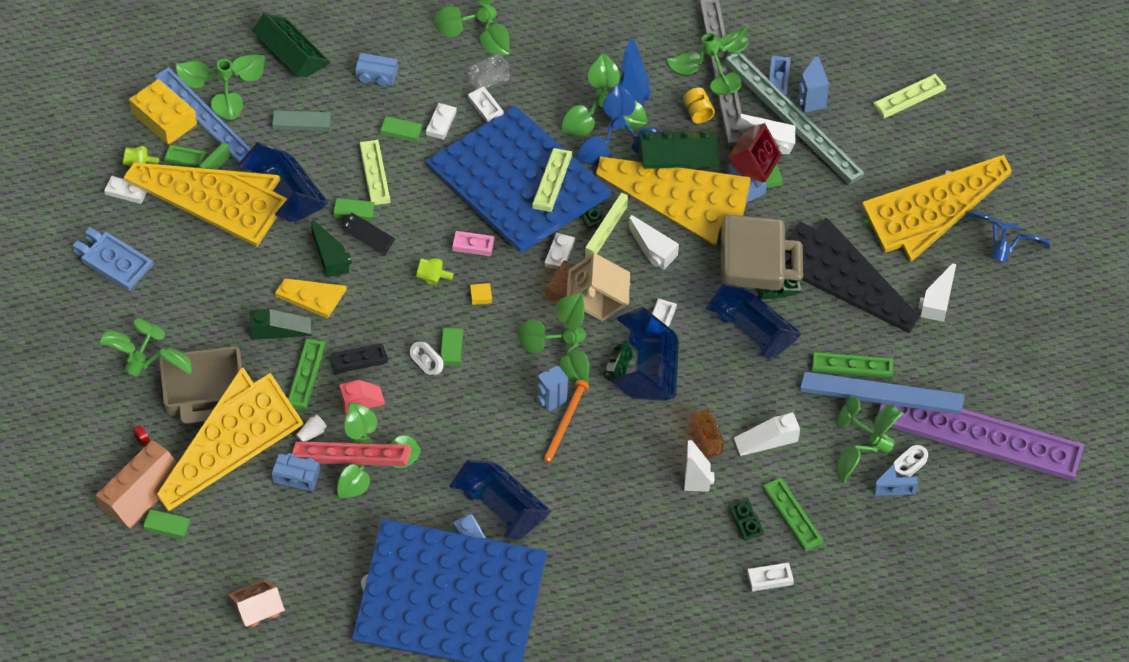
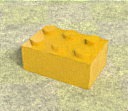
M159 79L129 99L131 113L167 145L197 125L195 110Z

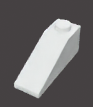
M744 114L740 115L735 124V129L744 133L745 129L766 123L781 153L790 154L795 145L794 125Z
M633 215L630 216L629 230L645 256L653 266L665 270L678 256L679 244Z
M952 263L926 290L925 298H920L918 309L922 310L921 317L944 322L956 264Z
M794 413L773 417L734 437V442L740 456L798 442L800 427Z
M688 440L684 491L709 492L710 484H714V472H710V462L694 442Z

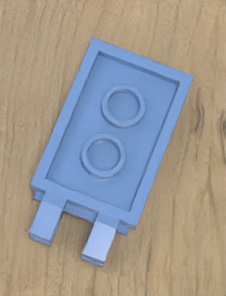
M91 227L85 232V235H87L85 240L93 244L91 248L78 240L73 244V253L79 256L84 264L128 291L153 265V260L108 232L101 235Z

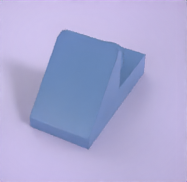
M772 56L769 81L784 95H787L791 57Z
M893 464L876 482L874 495L916 494L918 486L917 477L903 476L896 478L895 465Z

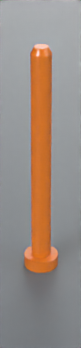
M576 380L574 387L576 390L544 456V462L546 463L552 461L583 392H587L589 384L584 380Z

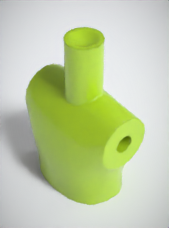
M143 146L136 148L126 147L122 165L129 167L133 163L158 165L160 158L148 156V150Z
M421 258L415 277L424 280L430 285H437L440 278L452 281L454 273L442 270L443 261L440 259Z

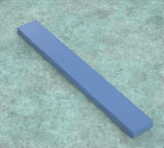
M169 67L153 76L154 81L159 79L195 110L197 124L219 146L223 142L229 145L231 158L244 171L260 161V157Z
M811 372L804 373L801 384V392L847 399L855 396L861 401L961 415L965 394Z

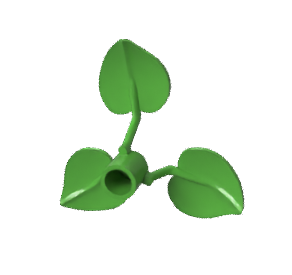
M478 0V4L483 7L474 15L460 18V10L454 6L444 7L435 15L434 26L447 37H456L461 33L463 29L461 21L478 17L481 22H487L485 26L486 31L480 35V42L483 48L493 54H510V40L506 28L500 24H492L490 26L497 14L496 9L489 5L494 0Z
M744 27L736 30L720 40L717 39L714 33H707L701 38L703 45L700 46V55L696 52H688L675 58L667 59L669 67L675 73L689 75L698 70V64H701L703 61L704 51L710 56L714 55L721 77L711 82L712 92L718 95L734 93L741 87V78L736 73H729L724 76L717 53L719 49L722 52L727 50L729 53H737L744 50L749 42L747 28Z
M601 54L588 71L590 84L595 88H601L595 93L596 101L593 103L590 112H588L584 105L572 107L562 121L561 129L563 133L574 136H586L591 133L595 122L590 115L593 114L597 105L603 107V102L609 94L606 90L607 87H615L620 79L619 70L616 64L605 54ZM635 101L633 113L629 116H624L631 130L642 128L648 123L643 106Z
M246 55L235 59L233 63L228 59H221L210 75L207 65L199 61L177 63L176 72L178 77L192 89L203 87L204 82L209 81L217 72L218 78L224 80L225 94L214 96L211 108L219 117L225 120H233L240 115L243 108V100L238 93L228 94L227 80L232 76V72L235 76L239 75L241 80L245 82L258 80L263 74L265 56Z
M580 293L563 297L556 305L558 319L564 322V327L569 328L564 333L544 335V325L539 321L530 320L519 327L517 334L523 348L532 354L539 353L544 349V339L563 337L564 341L572 346L567 351L568 356L561 358L560 368L571 382L575 383L576 380H584L588 383V358L579 350L573 351L575 347L579 346L578 343L583 342L586 338L585 330L580 327L584 319V297Z
M138 318L133 322V326L139 332L147 334L139 352L133 353L135 351L134 344L130 343V339L117 331H107L100 340V345H108L129 353L125 370L131 375L139 376L142 369H146L158 356L179 367L189 375L192 372L191 361L188 356L173 348L161 349L146 362V356L143 354V351L150 336L156 340H162L165 337V332L160 326L149 323L144 319Z
M855 396L848 398L838 414L837 424L841 428H845L852 420L871 434L869 442L872 447L855 445L853 449L847 447L842 452L836 467L837 475L841 482L846 484L848 476L857 466L860 460V450L874 452L880 450L886 454L892 450L894 439L884 433L904 414L893 405H885L877 414L875 419L876 425L874 426V431H872L854 417L860 410L861 404L859 399Z
M349 403L348 412L344 420V431L351 438V443L375 444L367 436V433L373 432L377 427L375 414L361 404ZM399 435L390 443L391 445H409L411 447L407 466H392L394 468L408 467L417 460L421 453V449L416 441L408 435ZM349 464L342 470L337 483V495L339 498L356 497L367 490L370 484V477L367 472L362 471L364 465L358 467L355 464Z

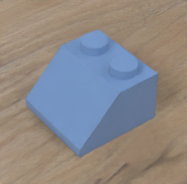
M819 56L812 60L802 74V80L799 83L800 94L797 95L799 106L802 105L804 112L825 109L827 105L829 82Z

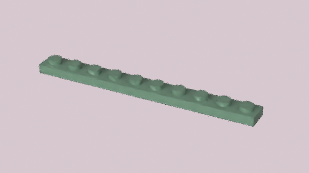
M741 52L726 57L724 63L734 73L738 74L741 80L786 124L794 125L795 133L848 185L863 178L865 173Z

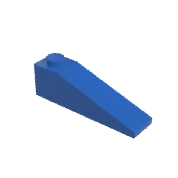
M630 38L623 55L621 68L623 73L619 84L627 89L634 100L643 106L646 100L649 101L652 90L649 89L650 81L635 40Z

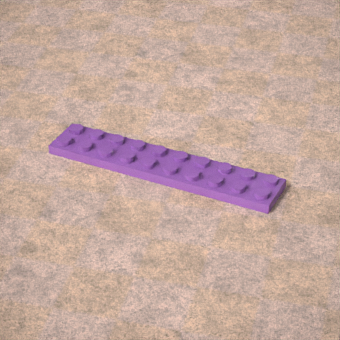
M881 404L880 410L887 404ZM893 405L904 414L890 428L1070 481L1075 479L1084 444L962 409L961 415Z

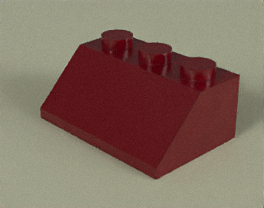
M762 123L745 129L730 153L729 158L730 163L738 173L764 183L772 173L782 153L766 123Z

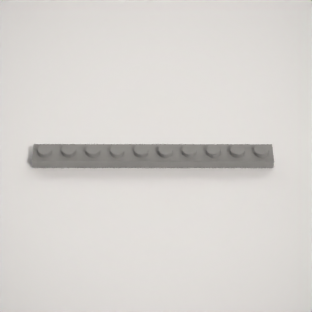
M700 0L705 33H714L717 39L720 40L726 36L719 0ZM719 49L717 56L724 76L734 73L724 63L726 57L730 56V53L727 50L722 52ZM714 55L710 56L714 79L721 76ZM737 91L727 95H718L728 147H735L743 134L735 129V124L742 114Z

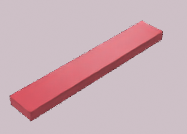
M296 441L292 454L297 458H312L316 462L324 464L407 466L411 447L409 445Z

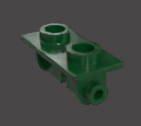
M627 340L624 341L623 345L618 344L614 347L610 357L612 362H608L604 371V377L607 380L616 378L618 384H621L623 377L626 375L629 362L633 358V351Z

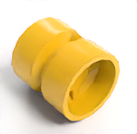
M694 88L683 96L685 107L694 123L707 122L714 116L715 110L704 89Z

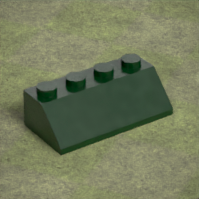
M263 13L252 30L257 35L256 38L268 46V51L279 58V62L290 69V73L296 77H309L330 64V61L286 17Z
M684 129L681 132H673L671 130H664L662 132L644 131L643 133H638L637 156L644 169L720 166L717 137L709 129H701L700 131Z

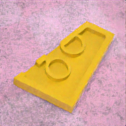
M284 279L275 292V297L328 319L347 289L343 285Z

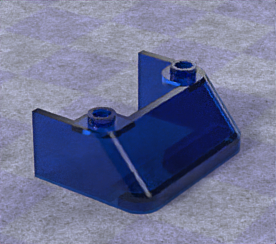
M257 142L238 163L239 167L251 170L253 173L280 176V181L273 191L287 198V200L275 213L277 217L283 218L288 222H298L322 210L328 204L327 199L299 162L285 151Z
M723 283L705 308L708 311L716 312L718 319L722 322L727 323L729 321L742 329L760 344V354L768 359L779 356L797 341L802 334L775 310L744 287Z
M644 307L618 316L617 320L630 330V344L639 350L637 371L614 379L613 384L633 399L668 401L675 398L679 340L676 333Z
M467 460L449 485L451 489H462L464 496L470 500L483 501L507 523L505 526L507 532L504 534L506 538H523L544 521L551 512L544 503L495 462Z

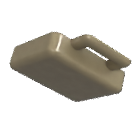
M727 215L724 217L721 229L722 283L727 286L780 290L785 279L801 280L803 278V245L800 241L785 240V224L780 219ZM785 250H791V269H785Z
M236 346L184 352L191 361L192 372L190 375L161 357L159 362L165 412L170 416L181 415V420L185 424L205 422L238 371L242 368L240 349Z

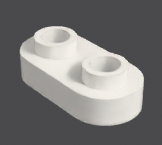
M415 342L411 346V358L426 374L438 375L442 371V358L426 342Z
M914 445L894 462L896 476L899 478L903 476L911 477L925 465L928 458L926 448Z

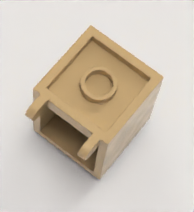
M596 253L591 254L568 270L567 296L582 293L584 297V312L604 321L629 305L630 272Z

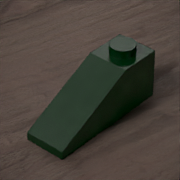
M315 220L311 221V232L326 277L349 272V264H352L350 253H346L344 246Z
M272 309L249 310L252 340L312 336L311 318Z

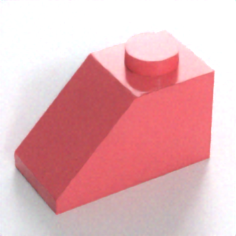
M361 380L340 384V397L346 414L349 403L361 404L367 408L385 405L380 386Z

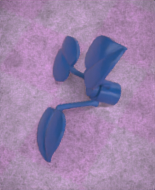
M620 84L615 85L603 102L604 112L610 120L605 141L603 142L599 136L587 139L577 152V160L579 162L595 165L599 164L600 157H609L610 149L606 145L609 142L612 128L622 129L625 127L630 135L636 139L632 143V149L637 154L638 136L630 129L624 117L633 113L635 101L630 92ZM648 127L640 130L639 133H643L644 131H659L655 128Z
M970 211L964 217V219L982 217L993 224L992 248L994 249L991 259L1007 262L1009 252L1012 253L1016 243L1024 239L1037 241L1050 249L1051 244L1046 239L1026 234H1018L1009 247V243L1004 241L1007 228L1021 230V227L1012 223L1002 222L995 217L980 212ZM996 225L1003 230L1001 240H998V242Z

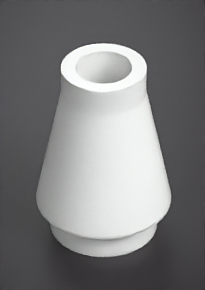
M318 415L309 418L302 429L296 434V437L301 442H307L322 434L327 426Z

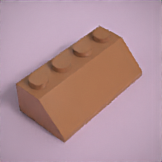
M151 440L96 494L98 508L130 530L159 501L156 494L176 466V460L168 450Z

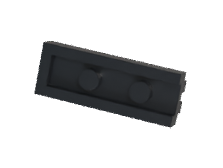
M352 212L350 215L348 214L346 222L343 221L341 229L386 255L395 238Z
M382 343L334 352L330 355L334 374L388 363V356Z

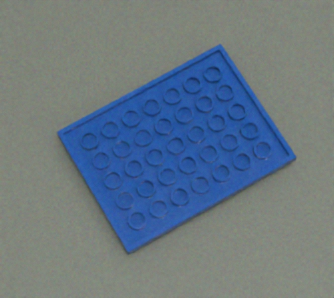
M516 106L511 107L504 114L490 120L425 160V165L520 253L611 196V190L572 156L552 212L533 209V202L553 148L565 149Z
M382 519L352 640L455 662H523L547 551Z

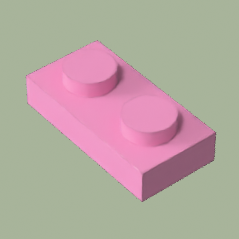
M456 231L452 250L491 256L494 236Z

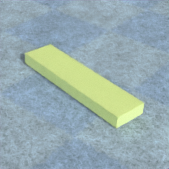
M934 74L874 102L873 107L884 119L944 91L946 86Z
M379 141L359 142L370 202H375V205L390 203Z
M553 148L533 202V209L552 212L572 157V151Z
M620 194L586 246L585 258L599 252L625 212L628 202L626 194Z

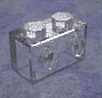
M501 53L468 67V83L474 91L483 86L488 90L510 80V65Z

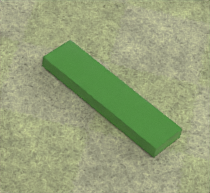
M311 339L305 340L288 397L294 409L307 411L326 342Z
M813 352L812 372L892 378L893 359Z
M781 477L763 485L764 492L804 551L823 544L822 537Z

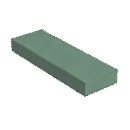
M274 110L272 126L273 129L330 131L331 112Z

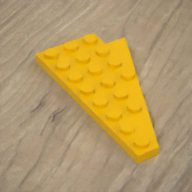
M1002 155L862 202V207L884 252L887 253L903 247L911 262L1011 175L1012 169L1005 156Z
M600 157L596 173L600 179L715 247L718 245L724 217L727 215L744 216L751 183L750 177L686 168L644 169L641 162Z
M133 163L124 176L125 182L258 247L287 203V198L273 192L280 181V176L272 174Z
M244 368L238 371L156 494L167 512L304 425L271 373L253 383Z

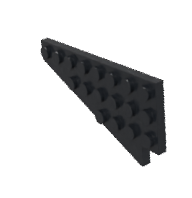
M828 218L823 220L818 229L799 222L787 240L800 241L803 245V278L801 280L910 334L919 320V315ZM785 250V269H791V250Z

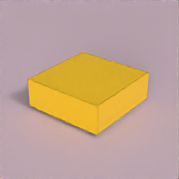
M490 283L470 285L472 305L492 303Z

